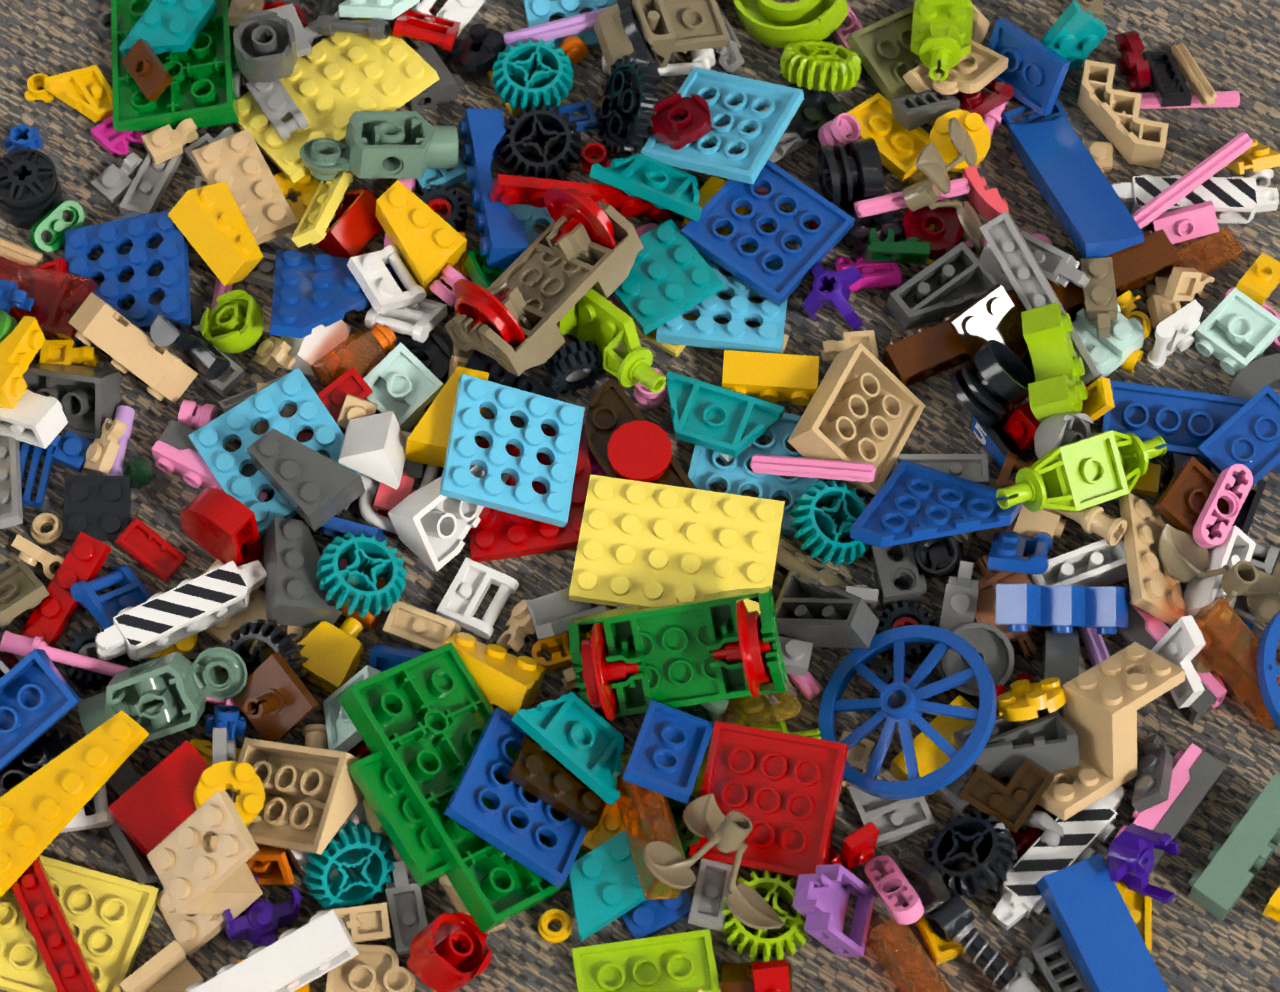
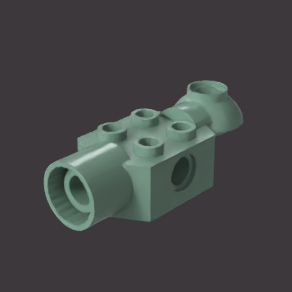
M355 111L349 118V124L347 125L346 143L328 138L312 139L301 147L300 156L305 166L310 169L311 175L319 180H332L341 171H351L360 179L422 178L427 169H455L457 167L458 133L455 125H431L417 111Z
M220 646L208 648L200 653L193 662L177 651L117 672L107 685L106 691L81 699L78 705L81 725L85 734L88 735L123 710L149 733L141 744L196 726L204 713L206 697L219 700L230 699L242 691L246 685L248 675L246 664L239 654L229 648ZM215 666H223L229 675L219 674L215 670Z

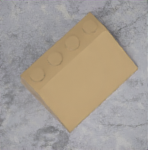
M859 342L836 355L787 442L804 458L873 463L876 468L873 482H847L876 495L887 479L926 405Z
M245 738L238 763L244 762L252 765L255 773L261 779L265 790L264 806L260 814L247 826L254 842L260 845L321 855L363 797V793L347 769L352 763L360 760V758L343 751ZM229 792V797L234 803L237 794Z

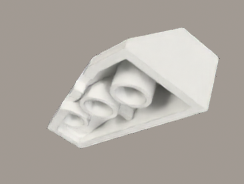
M470 465V472L475 477L482 478L485 476L484 470L480 466ZM502 473L501 479L503 483H506L510 474ZM442 476L411 493L388 512L399 539L432 571L436 572L461 551L465 545L463 539L471 527H477L481 521L478 516L484 509V506L439 495Z

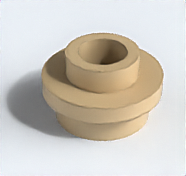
M42 513L33 520L30 531L36 542L49 545L57 542L62 537L63 523L58 516L51 513ZM45 526L53 527V530L48 533L41 532Z

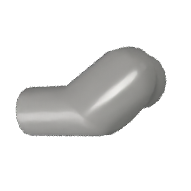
M1032 810L1023 823L1024 826L1043 830L1044 833L1041 836V841L1051 847L1058 846L1060 838L1064 836L1063 828L1043 811Z

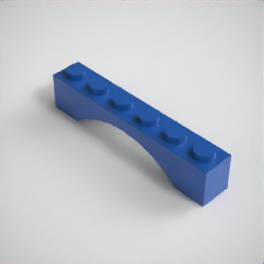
M466 108L463 121L458 123V137L463 139L464 142L462 147L463 162L468 163L466 180L468 185H472L471 207L476 208L477 211L475 229L481 233L479 243L480 255H485L487 268H508L529 247L525 224L516 218L502 202H492L490 190L493 186L491 165L500 154V149L502 148L500 141L502 136L506 135L502 109Z

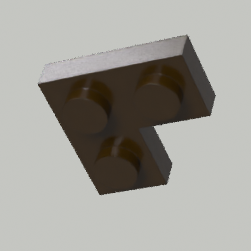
M1027 756L1020 762L1007 783L977 765L959 790L958 796L988 816L995 815L999 823L1003 822L1008 829L1017 833L1055 777L1053 773Z

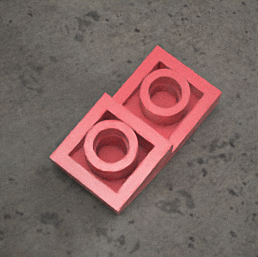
M976 165L964 168L962 178H967L970 186V192L966 195L976 210L988 222L1005 211L1009 212L1007 201L1005 198L1001 199L998 189L992 188L987 190L986 180L984 176H979Z

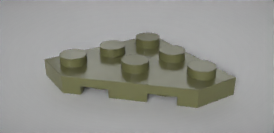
M914 5L857 30L846 39L853 52L859 55L862 65L883 96L890 102L895 98L916 93L903 79L904 74L922 64L920 57L910 51Z

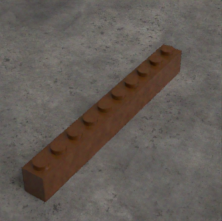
M1163 229L1154 233L1146 231L1144 232V242L1106 256L1112 257L1117 297L1129 290L1134 291L1154 282L1156 276L1166 277L1171 275L1173 267H1178L1181 260ZM1048 281L1070 318L1077 315L1084 308L1081 287L1070 281L1066 288ZM1014 289L1006 291L1020 314L1023 311H1027ZM957 313L946 317L942 323L936 326H923L914 335L905 339L903 337L895 338L886 345L882 361L906 387L972 360L948 323V320Z

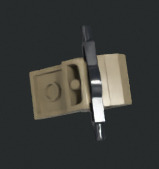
M616 0L617 3L596 15L593 25L609 73L611 74V65H616L617 59H622L624 55L642 57L643 60L649 61L648 66H653L651 75H656L653 86H657L662 82L658 68L667 67L671 53L728 46L730 36L716 0Z

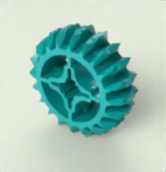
M529 37L527 43H522L517 39L515 47L507 45L505 52H499L497 61H494L492 83H494L496 95L501 96L503 104L510 103L512 111L521 107L526 112L530 109L531 104L536 107V110H539L544 103L549 111L550 105L559 107L561 99L567 100L569 91L573 86L572 78L574 77V71L571 66V60L569 56H565L563 48L555 49L554 42L545 45L542 38L538 43L533 42Z
M833 479L828 480L826 483L821 480L813 486H808L802 492L803 494L796 498L795 507L790 513L794 517L790 527L798 530L794 534L793 539H801L803 541L800 550L808 548L811 551L810 559L820 556L822 565L827 564L829 561H831L834 567L842 563L847 565L856 559H860L865 554V551L870 548V545L852 539L849 543L837 542L838 538H850L852 525L867 507L864 504L866 496L859 498L856 495L857 487L848 490L846 481L840 482L837 485ZM818 503L830 504L829 508L823 507L820 509L815 507Z
M362 530L357 533L356 537L348 531L344 534L343 538L337 536L333 539L332 543L324 548L323 555L318 560L316 578L321 580L319 590L328 591L326 601L335 600L337 602L335 605L336 610L342 608V606L347 608L348 616L353 614L354 611H358L361 619L368 612L373 617L379 615L381 610L386 613L390 610L392 604L399 601L400 593L403 592L406 586V581L404 580L407 576V570L402 568L404 558L395 557L397 548H387V539L379 542L376 540L375 533L367 538ZM346 559L348 564L345 570L339 571L338 562ZM384 577L385 587L377 590L376 583L378 579Z
M348 820L344 828L341 827L321 855L305 852L308 861L302 864L303 872L305 873L302 878L308 888V893L324 908L339 909L353 907L354 905L363 906L366 900L375 903L374 895L377 892L385 893L383 883L392 881L389 872L396 869L392 861L395 856L390 848L388 839L384 835L372 832L371 827L362 821L355 825L354 822Z

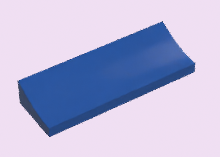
M1065 116L1034 124H1008L1009 141L1016 156L1083 259L1103 258L1144 242V233Z
M1110 380L1115 407L1102 416L1100 433L1111 430L1123 434L1134 433L1141 441L1161 436L1165 440V444L1155 447L1158 449L1167 447L1166 454L1161 457L1170 458L1172 453L1203 458L1196 451L1197 448L1250 399ZM1280 462L1269 472L1280 473Z
M34 649L0 678V771L81 702V699L62 677L44 649Z
M1100 853L1045 875L1036 883L1068 949L1092 992H1169L1115 882L1110 881L1109 870Z

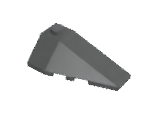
M30 363L28 370L23 374V378L28 386L26 389L46 397L52 396L61 403L62 410L68 421L63 431L65 433L69 430L87 439H100L104 421L106 418L113 419L116 407L120 403V370L92 366Z

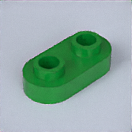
M61 201L57 203L31 228L30 242L32 246L41 252L57 250L65 243V230L80 228L83 225L85 213L82 206L75 201ZM64 211H67L69 215V220L67 222H65L62 218V214ZM43 231L47 233L48 239L46 242H43L41 239Z
M477 249L470 250L463 262L472 282L486 290L502 274L500 268H487L485 255H480V250Z

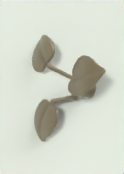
M953 117L949 120L948 129L951 140L959 152L958 157L945 166L944 159L938 148L933 143L926 145L921 150L914 166L926 173L929 178L904 188L903 196L908 208L913 212L928 205L931 210L938 207L956 208L959 221L972 241L977 252L976 257H978L983 248L984 235L979 228L982 226L981 221L973 207L967 201L963 203L960 201L937 202L941 192L943 194L950 192L951 183L947 172L964 159L970 167L974 166L977 162V151L972 138L958 119Z
M1170 524L1163 528L1158 543L1159 557L1164 569L1173 578L1181 582H1189L1195 575L1201 579L1223 575L1221 587L1227 594V597L1206 622L1205 627L1195 621L1202 632L1206 645L1191 660V663L1196 672L1208 673L1216 669L1223 662L1227 653V644L1224 636L1219 632L1210 630L1217 618L1234 597L1242 595L1247 597V607L1255 616L1262 620L1270 621L1280 610V578L1263 571H1258L1251 562L1246 560L1238 561L1232 568L1224 565L1222 568L1204 572L1210 563L1208 550L1200 547L1189 533L1177 530Z
M713 793L695 799L683 812V820L689 830L695 835L708 838L709 840L690 859L684 860L676 848L662 841L650 842L644 848L643 859L654 876L664 884L677 889L689 888L694 884L696 876L689 867L714 845L724 853L736 850L728 883V890L731 893L726 897V904L731 913L741 923L754 929H778L784 926L785 923L758 892L743 883H739L736 886V878L742 855L747 848L743 841L753 829V825L747 816L738 811H731L725 817L719 809Z

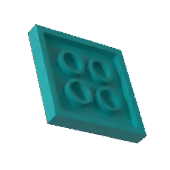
M671 219L639 237L644 247L637 254L628 277L612 293L625 312L633 318L634 323L644 335L723 290L721 279L689 240L680 234V229Z

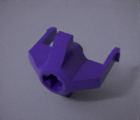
M817 262L810 270L815 279L812 291L802 303L803 308L814 322L818 321L814 312L825 305L830 309H838L853 330H857L863 324L861 323L862 320L848 303L850 297L849 287L863 277L856 266L835 272L825 270Z
M1132 823L1112 841L1108 848L1107 862L1110 881L1117 883L1122 879L1129 890L1162 901V903H1169L1174 898V893L1149 884L1148 874L1153 868V848L1177 855L1179 853L1178 842L1172 841L1171 836L1166 832L1161 834Z
M256 875V876H254V878H255V880H256V882H257V884H258V878H257V875ZM297 887L292 888L290 901L276 906L268 901H261L259 897L247 907L244 916L233 919L230 909L225 910L222 915L225 921L224 929L228 940H249L253 944L266 947L277 942L278 929H281L299 916L300 900H302L299 889Z

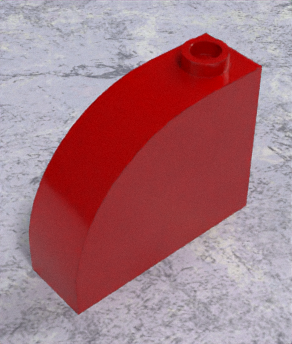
M205 488L181 512L180 519L184 534L215 559H219L224 564L234 561L236 566H241L256 560L260 561L263 558L254 512L229 494L216 488Z
M186 740L108 807L112 820L146 855L197 810L194 803V790L203 771L208 768L201 754Z

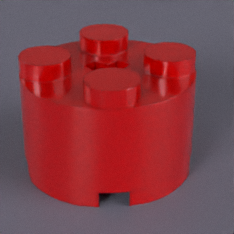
M443 913L415 935L410 945V956L407 959V965L411 972L415 973L429 988L437 992H456L488 967L492 957L491 948L488 949L485 940L488 937L487 932L482 934L472 916L467 913Z

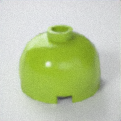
M231 290L215 299L218 304L212 311L207 308L203 313L200 321L201 334L217 350L225 353L236 354L250 349L260 339L265 327L262 309L256 300L244 290Z

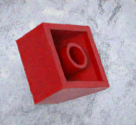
M369 189L345 192V198L339 204L335 212L336 216L326 230V236L319 243L315 244L316 246L334 257L351 258L363 254L366 249V243L383 230L375 216L377 199Z

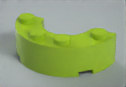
M733 0L738 18L744 29L758 41L778 48H785L786 45L794 41H810L811 39L821 41L842 24L849 12L846 0H801L790 4L778 3L774 0Z
M1058 302L1021 312L1023 336L1029 349L1035 374V382L1028 384L1032 413L1039 422H1042L1045 418L1054 414L1081 412L1083 400L1088 399L1085 384L1080 379V376L1085 375V369L1081 357H1076L1069 333L1073 332L1069 314L1062 313Z

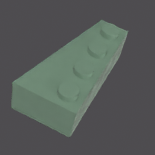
M1275 773L1261 794L1256 793L1245 808L1248 812L1242 820L1237 817L1226 833L1229 836L1223 845L1218 842L1207 857L1211 862L1206 869L1203 870L1199 867L1188 882V885L1192 887L1188 898L1221 922L1280 845V776Z

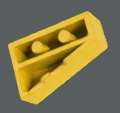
M399 180L376 200L375 216L391 243L398 247L404 264L416 283L422 285L427 293L430 290L428 286L433 280L441 277L442 269L447 263L454 266L465 255L467 239Z
M226 181L188 190L168 213L170 219L224 286L243 281L263 258Z
M459 366L455 369L407 438L406 460L444 468L459 378L462 374L488 381V372ZM483 407L479 408L480 414H482Z
M454 632L444 641L443 645L450 642L453 644L492 708L497 705L514 716L521 709L529 710L530 706L535 703L546 667L538 665L535 659L527 656L517 657L507 653V650L502 646L496 644L486 645L476 641L473 635L464 632Z

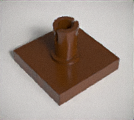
M1192 456L1183 463L1154 507L1180 531L1193 536L1194 525L1218 478ZM1219 498L1217 500L1218 510L1222 514L1227 515L1229 505L1225 499ZM1215 521L1212 526L1206 528L1209 531L1208 537L1210 539L1214 537L1211 535L1213 526L1219 522Z
M279 652L269 656L247 678L246 685L242 691L232 697L265 741L280 742L319 706V703Z

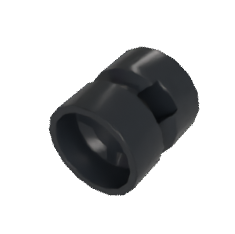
M951 536L919 541L916 546L917 562L922 569L937 579L947 580L949 576H957L960 561H965L966 559L963 548Z

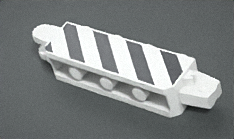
M1133 176L1132 182H1117L1113 185L1111 184V186L1132 215L1182 176ZM1212 176L1164 213L1212 200L1217 223L1248 224L1253 219L1255 213L1277 210L1279 205L1278 189L1257 186L1256 178Z
M259 560L241 566H236L234 561L224 565L217 564L210 568L207 573L195 579L188 578L170 591L156 593L146 602L136 607L124 608L117 616L113 617L114 625L104 629L103 632L100 631L98 636H96L97 654L103 661L112 660V658H117L127 653L130 659L139 661V659H145L243 612L249 604V593L265 583L267 572Z
M1123 787L1116 788L1065 821L1060 818L1055 820L1063 828L1064 832L1063 838H1060L1059 845L1056 847L1048 846L1047 843L1041 841L1040 836L1013 866L1014 871L1006 874L1007 882H1003L1000 887L1001 900L991 915L994 922L1007 931L1023 917L1028 919L1034 912L1040 915L1047 908L1036 883L1045 875L1092 857L1095 853L1092 847L1099 840L1104 844L1116 830L1113 823L1117 816L1116 809L1119 808L1120 801L1124 796Z

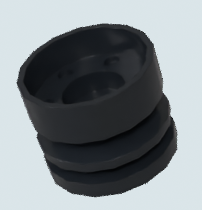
M873 138L851 141L848 156L841 143H835L833 151L829 145L819 147L818 180L825 199L837 207H840V202H842L844 207H849L852 205L853 192H855L858 201L884 196L883 167L878 147Z
M24 148L13 150L0 158V213L6 222L14 227L31 230L50 209L64 200L55 165L49 156L39 150Z
M993 339L989 340L974 354L975 363L971 361L965 362L962 368L956 370L950 377L952 389L958 399L976 418L990 426L997 425L1003 419V416L1012 412L1011 403L1016 405L1022 403L1029 396L1028 384L1035 382L1033 375L1024 362L1009 347Z

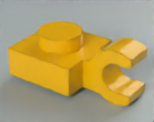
M73 339L45 340L40 351L39 363L97 367L98 356L94 355L95 348L92 346L76 348Z

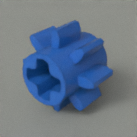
M25 123L9 128L10 137L4 138L5 147L8 149V152L24 148L37 150V148L44 147L38 128L34 127L31 129Z
M215 706L214 714H206L205 734H212L211 741L213 742V728H227L229 740H235L236 744L237 736H245L246 716H239L240 709L235 706Z

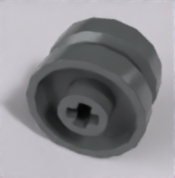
M984 622L961 623L948 630L962 637L978 652L987 664L995 685L1003 686L1010 679L1015 665L1014 649L1008 637L1001 630ZM949 648L936 664L941 679L971 668L970 664L962 656ZM977 679L952 688L966 695L979 696Z

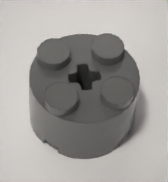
M268 10L255 11L242 18L243 22L234 29L233 41L237 66L246 79L252 83L273 82L291 76L297 61L295 32L291 22L286 18L284 20L277 16L276 12Z

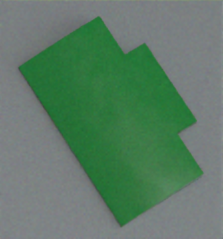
M111 0L113 128L115 131H154L168 124L172 130H175L180 122L188 118H192L197 128L239 122L235 70L240 69L237 66L233 32L236 26H229L228 21L231 0H214L217 6L216 11L187 52L156 54L173 81L155 102L145 97L122 62L125 56H122L119 49L153 0ZM118 13L122 19L120 25L118 23Z
M451 642L351 685L338 698L372 753L352 763L347 769L419 887L446 874L482 934L569 887L568 877L566 882L557 888L444 814L491 713L494 711ZM505 746L507 754L514 758L516 752L512 748ZM494 771L495 779L501 784H506L502 774ZM522 790L523 797L528 802L534 803L532 795L528 791ZM482 797L484 806L494 810L492 802L488 798ZM550 808L553 818L557 821H562L557 810ZM510 815L512 824L522 829L521 821L517 817ZM539 834L541 843L546 847H551L549 839L545 835ZM579 849L575 861L584 856L581 849Z

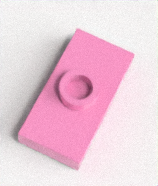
M1212 200L1162 213L1152 221L1154 232L1163 229L1171 244L1219 232Z

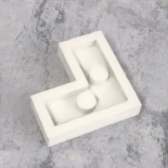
M1192 615L1181 617L1151 650L1185 669V681L1170 690L1178 709L1189 707L1205 691L1191 660L1206 645V642Z

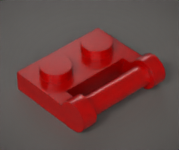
M408 9L397 17L392 36L400 39L402 36L440 45L443 50L452 51L453 44L459 34L461 22Z

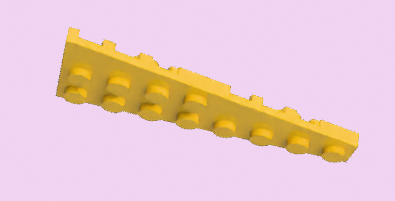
M123 710L0 797V898L149 735L143 727Z

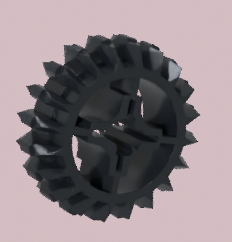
M545 103L541 106V110H536V107L531 104L530 112L528 113L520 108L518 111L519 118L511 115L509 118L510 125H504L506 135H503L500 141V145L503 146L500 149L502 157H506L504 160L505 166L507 168L513 167L512 174L515 176L522 173V176L525 177L534 176V178L546 177V179H552V175H555L558 179L562 180V170L571 173L573 170L571 163H578L579 155L577 153L582 151V144L579 143L581 133L575 131L577 123L569 121L570 117L567 112L559 115V108L557 106L548 111ZM543 126L553 128L556 131L545 130ZM530 128L533 129L529 136L523 137L522 141H518L525 131ZM537 135L540 136L541 142L544 144V154L538 145ZM560 147H564L556 158L549 161V157L553 152L559 151ZM526 157L536 158L539 163L529 161Z
M257 619L252 623H244L240 629L234 630L230 634L232 639L227 640L224 644L226 648L233 650L243 659L248 673L247 678L269 656L279 652L305 685L302 677L306 676L309 671L303 668L302 664L306 663L309 658L301 656L300 651L305 645H296L295 639L297 634H287L288 625L282 624L278 626L277 620L265 621V619ZM257 639V647H254L253 654L249 653L250 648ZM224 667L221 669V671L228 672Z
M970 810L965 818L956 813L955 821L950 823L944 820V828L942 830L934 829L936 838L927 840L929 849L923 852L926 860L924 863L925 869L934 886H937L946 896L951 893L959 897L964 895L970 901L976 893L984 898L986 890L991 888L997 891L996 884L999 881L1007 882V875L1005 873L1014 871L1012 861L1017 859L1015 851L1016 842L1008 827L1003 822L999 823L995 815L989 817L981 811L976 816ZM969 852L970 855H971L972 857H975V858L972 859V858L969 856V854H966V853Z

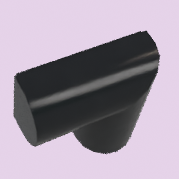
M158 315L151 325L150 335L156 345L180 353L208 380L217 379L231 365L230 361L191 325L163 315Z

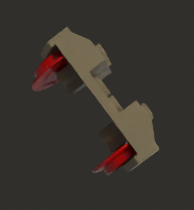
M551 187L545 192L544 203L553 222L487 290L466 279H460L454 284L453 290L457 299L454 305L457 315L450 319L444 327L456 348L468 352L470 349L479 351L492 357L508 372L520 376L526 369L544 364L566 342L557 323L591 288L603 297L608 298L628 277L637 254L644 247L634 226L611 205L607 203L601 204L600 201L595 202L586 194L576 189L568 188L564 190L558 187ZM614 238L619 242L617 245H615Z

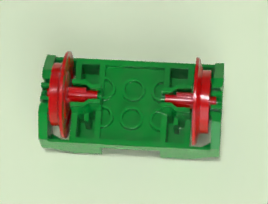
M771 586L706 594L703 600L642 610L640 605L607 610L584 617L573 618L568 625L571 661L577 665L573 668V671L576 673V679H578L576 686L580 688L578 697L603 719H608L609 721H614L616 717L646 713L651 700L672 708L747 696L758 698L760 694L787 692L789 686L776 624ZM749 599L758 602L760 613L758 611L749 612L743 600ZM592 630L591 638L586 639V633Z

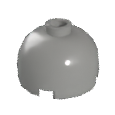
M1065 412L1045 418L1038 426L1034 435V447L1038 460L1053 448L1095 435L1096 433L1090 432L1089 423L1094 424L1092 419L1086 413Z

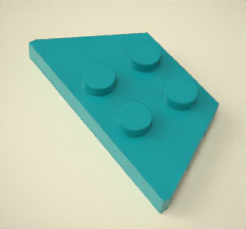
M153 0L120 45L119 49L122 56H125L140 38L149 43L155 54L187 52L216 11L215 1Z
M1072 1L1040 42L1070 61L1068 71H1073L1083 65L1085 59L1098 47L1100 41L1109 31L1102 20L1094 18L1090 11L1082 10L1077 1Z
M643 154L632 155L629 158L614 159L610 167L604 168L599 163L593 164L589 177L621 189L631 197H640L652 202L657 208L671 210L697 222L700 218L702 206H698L700 194L697 189L696 176Z
M668 371L666 374L673 431L676 439L737 457L784 415L785 407L671 371Z
M571 692L560 696L557 700L542 702L532 709L526 711L521 709L511 718L517 726L607 804L612 806L619 799L620 791H617L616 787L617 777L622 772L620 754L623 751L624 736L576 694Z
M623 830L573 863L568 880L572 892V905L576 917L577 935L581 942L668 886L654 876L643 859V850L648 844L647 841Z

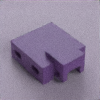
M841 864L817 865L815 874H799L792 907L806 917L804 930L838 956L864 957L876 892ZM851 893L857 896L850 937L848 938L842 931L849 894Z

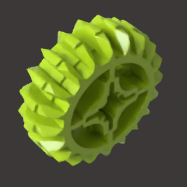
M812 39L810 41H794L786 45L780 59V73H782L783 78L792 84H797L798 87H806L809 90L814 89L819 92H842L856 86L861 73V59L850 48H844L843 45H836L832 42L814 41Z
M767 870L763 872V878H758L757 874L752 871L749 876L750 882L740 876L737 884H746L759 894L767 893L764 900L769 905L772 904L771 908L785 924L778 929H756L755 935H753L743 927L727 906V909L722 910V913L725 914L722 933L730 934L727 938V943L730 946L740 942L737 947V953L742 955L749 949V959L751 961L756 959L757 953L763 954V962L770 960L771 953L775 954L777 960H783V950L793 956L796 953L795 945L800 947L805 945L806 939L803 935H810L804 930L806 917L792 907L796 881L794 878H791L786 883L783 882L782 873H778L776 879L770 878V872ZM778 897H781L790 905L795 917L788 916V912L778 906ZM785 929L788 930L779 937L766 938L767 934L771 931L778 930L784 932Z

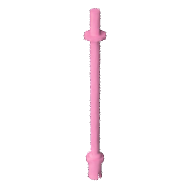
M6 630L0 644L1 652L5 651L26 657L34 649H44L51 661L114 677L117 672L129 669V667L47 646L43 638L35 636L33 639ZM206 697V702L216 705H231L240 709L233 698L219 700Z

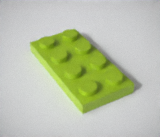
M710 929L572 948L578 992H698L700 989L704 992H720Z

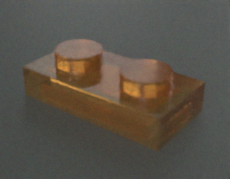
M1224 227L1219 232L1213 233L1178 251L1177 254L1181 259L1178 266L1195 268L1200 272L1208 274L1241 257L1244 249L1230 231Z

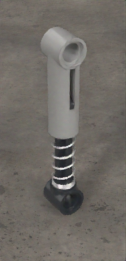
M951 893L947 896L949 899L925 915V920L934 934L944 942L954 941L956 945H961L964 948L963 953L969 954L974 959L973 965L978 964L983 969V975H988L993 980V986H998L1001 989L1000 992H1041L1026 975L1017 977L1018 972L1014 973L1008 967L1009 962H1004L998 956L999 951H994L988 945L989 940L985 941L978 934L979 929L976 930L972 922L974 920L972 910L958 895Z

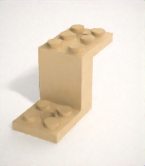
M1134 642L1063 684L1066 702L1063 705V717L1078 735L1080 766L1051 770L1050 772L1054 774L1055 778L1037 804L1065 821L1136 777L1137 710L1184 682L1185 669Z
M217 791L147 855L164 887L158 894L156 903L178 944L184 949L185 955H191L200 950L224 928L225 921L222 913L225 910L230 909L233 919H235L263 894L246 864L259 849L228 793L224 791Z

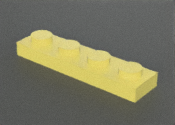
M341 171L332 180H321L291 238L298 248L309 243L312 245L317 244L326 236V230L330 222L335 218V212L339 204L344 200L347 188L354 181V173L351 171Z

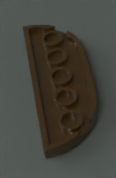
M614 377L606 381L593 396L586 416L585 434L590 454L606 477L625 479L612 471L608 461V442L612 434L621 425L631 421H646V419ZM673 456L669 467L663 472L664 474L657 480L649 482L697 489Z

